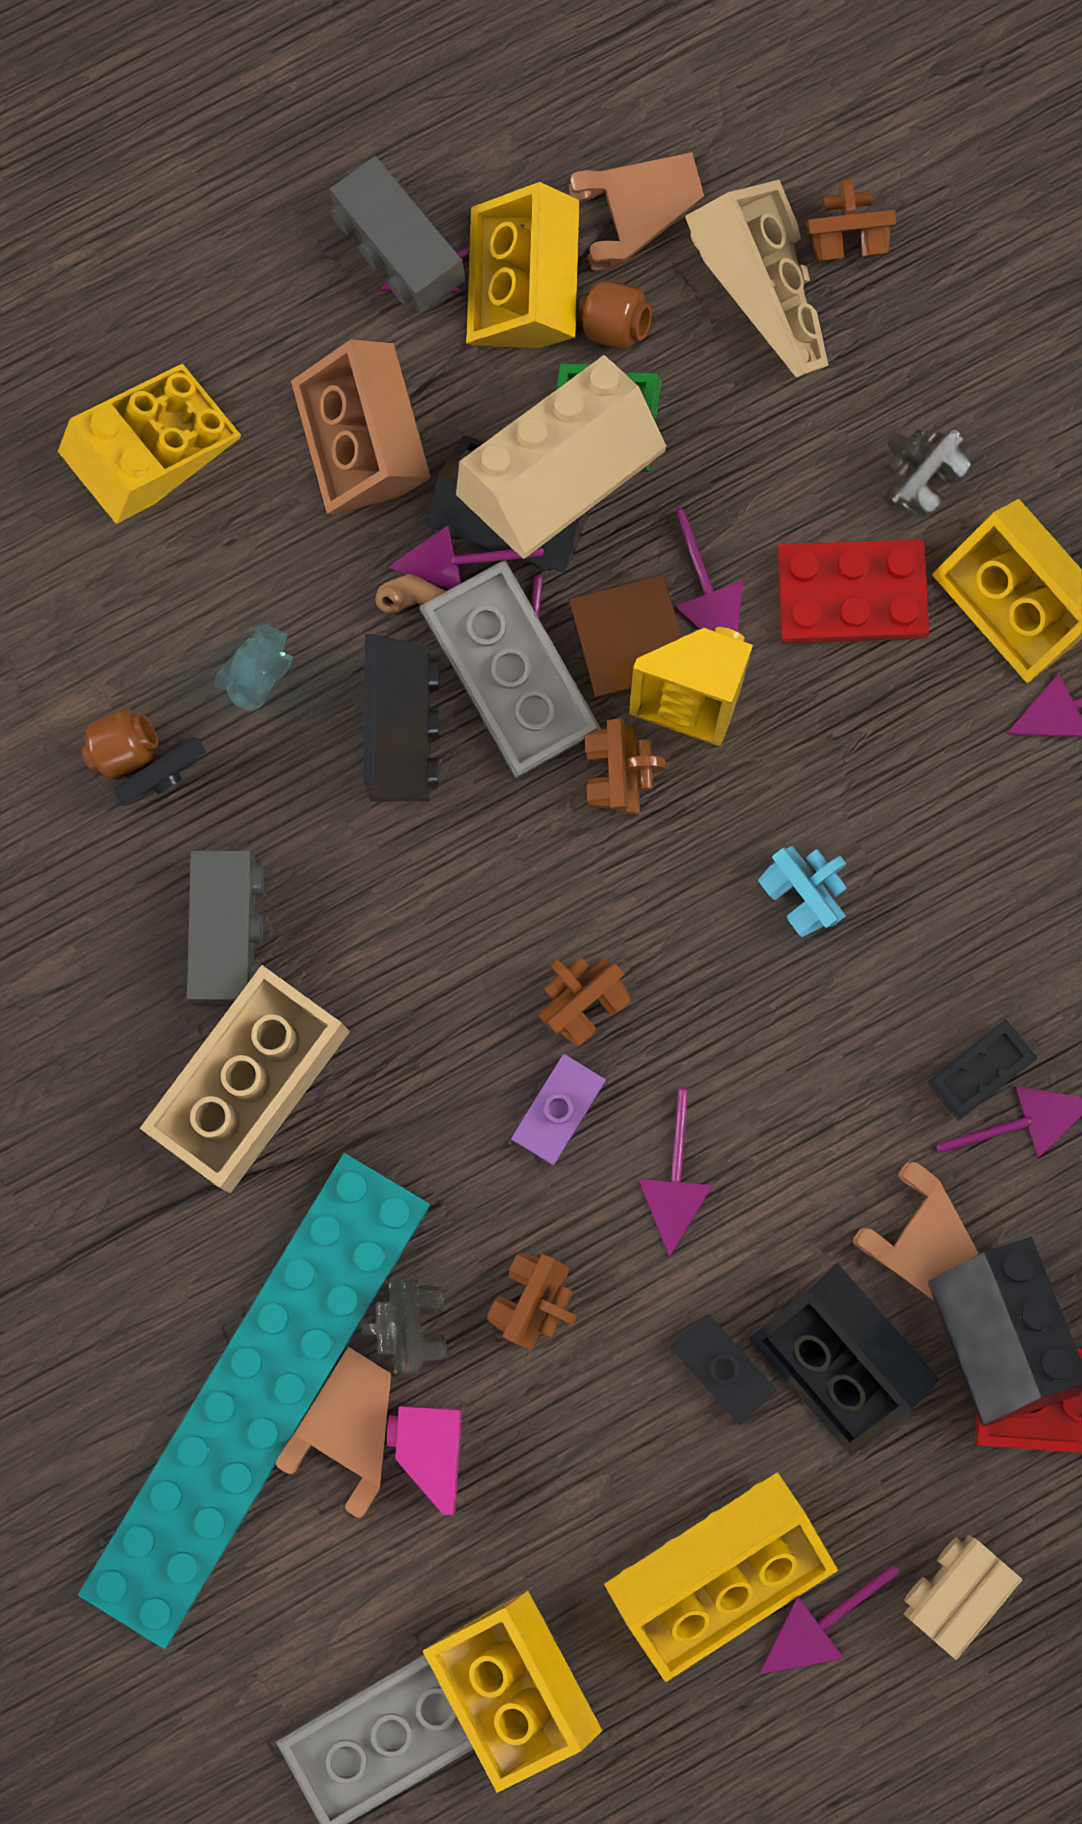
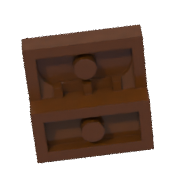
M663 574L568 598L595 697L631 688L636 659L681 638Z

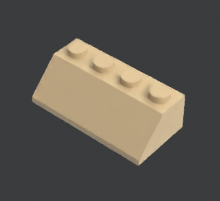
M603 355L460 460L456 495L515 552L525 559L662 455L666 450V444L639 386Z
M261 965L140 1129L216 1186L231 1193L350 1031L335 1017Z

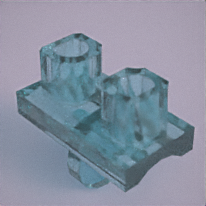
M260 624L254 631L253 638H249L242 644L216 674L213 686L220 690L227 689L231 701L241 709L252 711L262 707L269 698L270 691L290 670L294 657L283 652L288 635L269 625Z

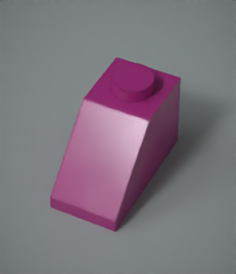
M401 1405L399 1406L398 1416L389 1415L387 1446L396 1447L395 1459L443 1515H454L456 1510L462 1409Z

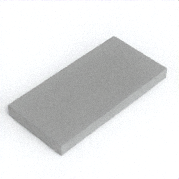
M506 560L499 562L420 606L421 613L515 779L584 741L586 734L601 730Z
M424 1654L293 1730L276 1742L320 1824H347L474 1749Z

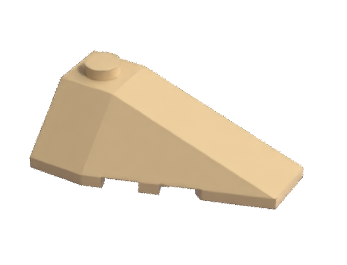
M780 180L728 192L686 215L685 218L691 230V239L695 247L700 251L705 264L797 378L828 366L817 311L807 303L804 284L810 281L808 269L805 265H798L794 243L801 240L798 223Z

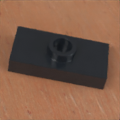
M192 737L116 786L113 792L123 806L151 787L159 795L181 781L183 778L178 770L206 753V750L198 738Z
M1005 1019L926 1083L956 1120L959 1121L1038 1057L1007 1019Z
M709 1314L671 1347V1350L739 1425L777 1391Z

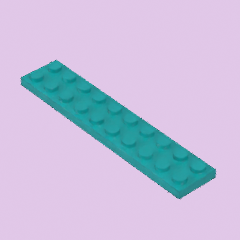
M343 1153L80 1590L79 1597L163 1649L168 1647L275 1468L276 1460L307 1414L431 1206L429 1203Z

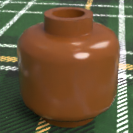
M601 281L592 288L589 294L585 293L581 297L577 309V319L583 323L585 336L591 342L618 349H628L634 346L637 340L642 341L646 337L651 324L652 307L649 302H646L645 295L639 288L612 281Z
M123 708L87 726L84 734L86 745L82 746L81 753L86 765L92 772L100 771L106 778L116 781L152 763L154 749L158 748V738L152 724L144 714H135L133 711Z

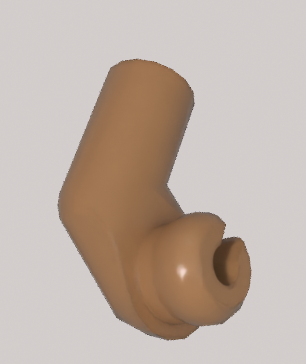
M406 574L381 585L377 590L375 602L382 612L395 613L416 604L423 605L447 591L416 575Z

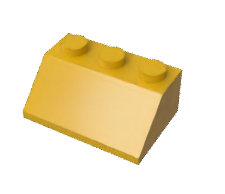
M538 182L471 207L467 344L472 346L543 348L575 338L579 228L578 199Z
M1020 499L993 512L932 574L1027 684L1082 640V569Z
M529 1591L484 1613L423 1650L497 1793L581 1752L603 1731Z

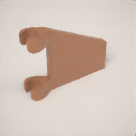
M692 152L604 171H578L571 175V184H569L570 196L578 199L579 202L590 200L605 193L618 241H599L590 246L588 263L593 272H602L626 262L704 199L702 185Z
M907 1162L898 1174L899 1179L926 1198L893 1245L869 1228H861L853 1238V1244L934 1301L928 1281L979 1255L940 1180L920 1164Z
M348 1347L297 1430L276 1460V1465L279 1469L287 1474H293L303 1461L309 1448L313 1446L362 1477L345 1506L347 1512L357 1518L365 1515L380 1490L391 1373Z

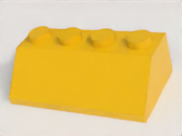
M716 627L715 631L702 628L637 658L633 668L629 715L721 747L741 692L753 645L744 642L745 637L734 630L724 627Z
M777 1472L763 1482L754 1485L749 1491L726 1506L714 1511L707 1518L681 1535L669 1540L662 1547L636 1564L627 1567L619 1575L606 1582L604 1586L627 1626L661 1677L667 1682L788 1604L797 1596H800L837 1572L838 1569L806 1513Z

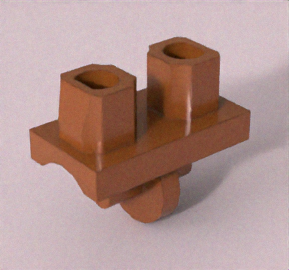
M841 180L839 195L823 196L824 211L841 209L842 216L804 221V236H811L816 261L844 258L842 232L856 230L859 231L861 256L886 254L889 251V227L896 225L895 210L856 214V207L872 206L871 191L854 193L852 180Z
M621 718L607 720V729H601L585 735L587 759L593 763L608 761L609 777L588 779V804L596 808L614 809L626 816L640 814L639 790L653 789L652 773L665 771L666 759L660 756H652L651 740H637V728L624 725V720Z
M579 957L568 968L558 959H555L549 964V967L556 975V978L543 988L553 1001L538 1013L537 1016L556 1034L559 1032L573 1044L580 1046L596 1030L595 1026L582 1011L597 1000L604 1010L612 1016L631 1002L632 998L620 980L625 974L616 963H610L605 957L592 968L582 957Z
M523 1253L516 1254L509 1269L508 1277L526 1285V1288L518 1304L499 1296L494 1301L487 1315V1320L504 1332L503 1338L531 1351L540 1332L551 1338L553 1337L560 1320L574 1326L578 1316L565 1310L573 1291L562 1286L570 1267L543 1253L540 1258Z

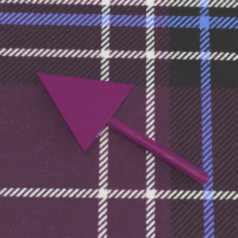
M678 508L675 511V515L704 595L675 607L699 629L706 628L715 631L716 627H724L738 632L744 581L713 591L686 514L682 508Z
M448 525L390 564L387 568L404 574H413L430 583L452 589L462 583L458 565L520 559L522 557L513 549L456 555L450 526ZM539 547L526 558L542 556L544 549Z
M1058 673L1008 731L1007 735L1082 737V718L1078 712V709L1082 708V697L1073 701Z
M1014 1086L1024 1114L1023 1118L941 1142L936 1146L938 1152L943 1153L1028 1127L1037 1157L1039 1158L1082 1116V1097Z
M681 1087L678 1090L671 1182L638 1179L669 1257L713 1186L681 1182L688 1090L685 1087Z
M892 1565L818 1622L797 1596L759 1674L844 1659L824 1630L899 1573V1568Z

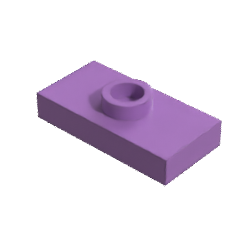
M563 1054L511 1140L554 1166L606 1082V1079Z

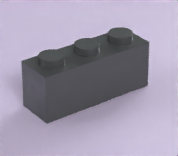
M376 156L369 159L329 189L334 208L330 210V213L336 224L346 235L352 231L361 241L359 249L362 255L374 269L381 266L389 275L388 285L401 303L405 304L410 301L421 314L466 281L462 259Z
M191 851L187 1000L193 1005H232L261 967V963H254V943H262L263 916L262 914H255V894H263L264 867L263 865H256V858L251 851Z

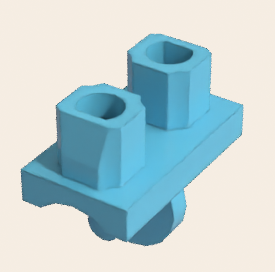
M793 846L787 849L784 847L772 856L775 862L764 872L758 881L774 900L782 897L793 887L802 896L805 902L787 915L789 922L801 937L823 926L825 928L834 926L846 917L845 913L822 885L825 883L835 897L847 889L836 874L846 866V862L841 856L828 863L818 849L814 850L806 859L816 871L815 874Z

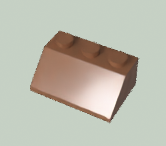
M351 339L291 380L327 514L335 515L399 498L431 478L394 343Z

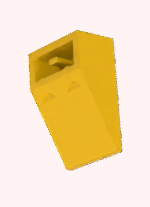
M181 364L70 418L58 453L113 521L118 524L157 503L239 440L241 434L187 368Z

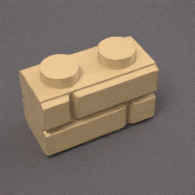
M970 1535L963 1542L957 1537L953 1539L937 1559L943 1567L930 1582L925 1577L921 1578L904 1599L909 1605L904 1615L955 1660L960 1657L1023 1580L983 1544Z

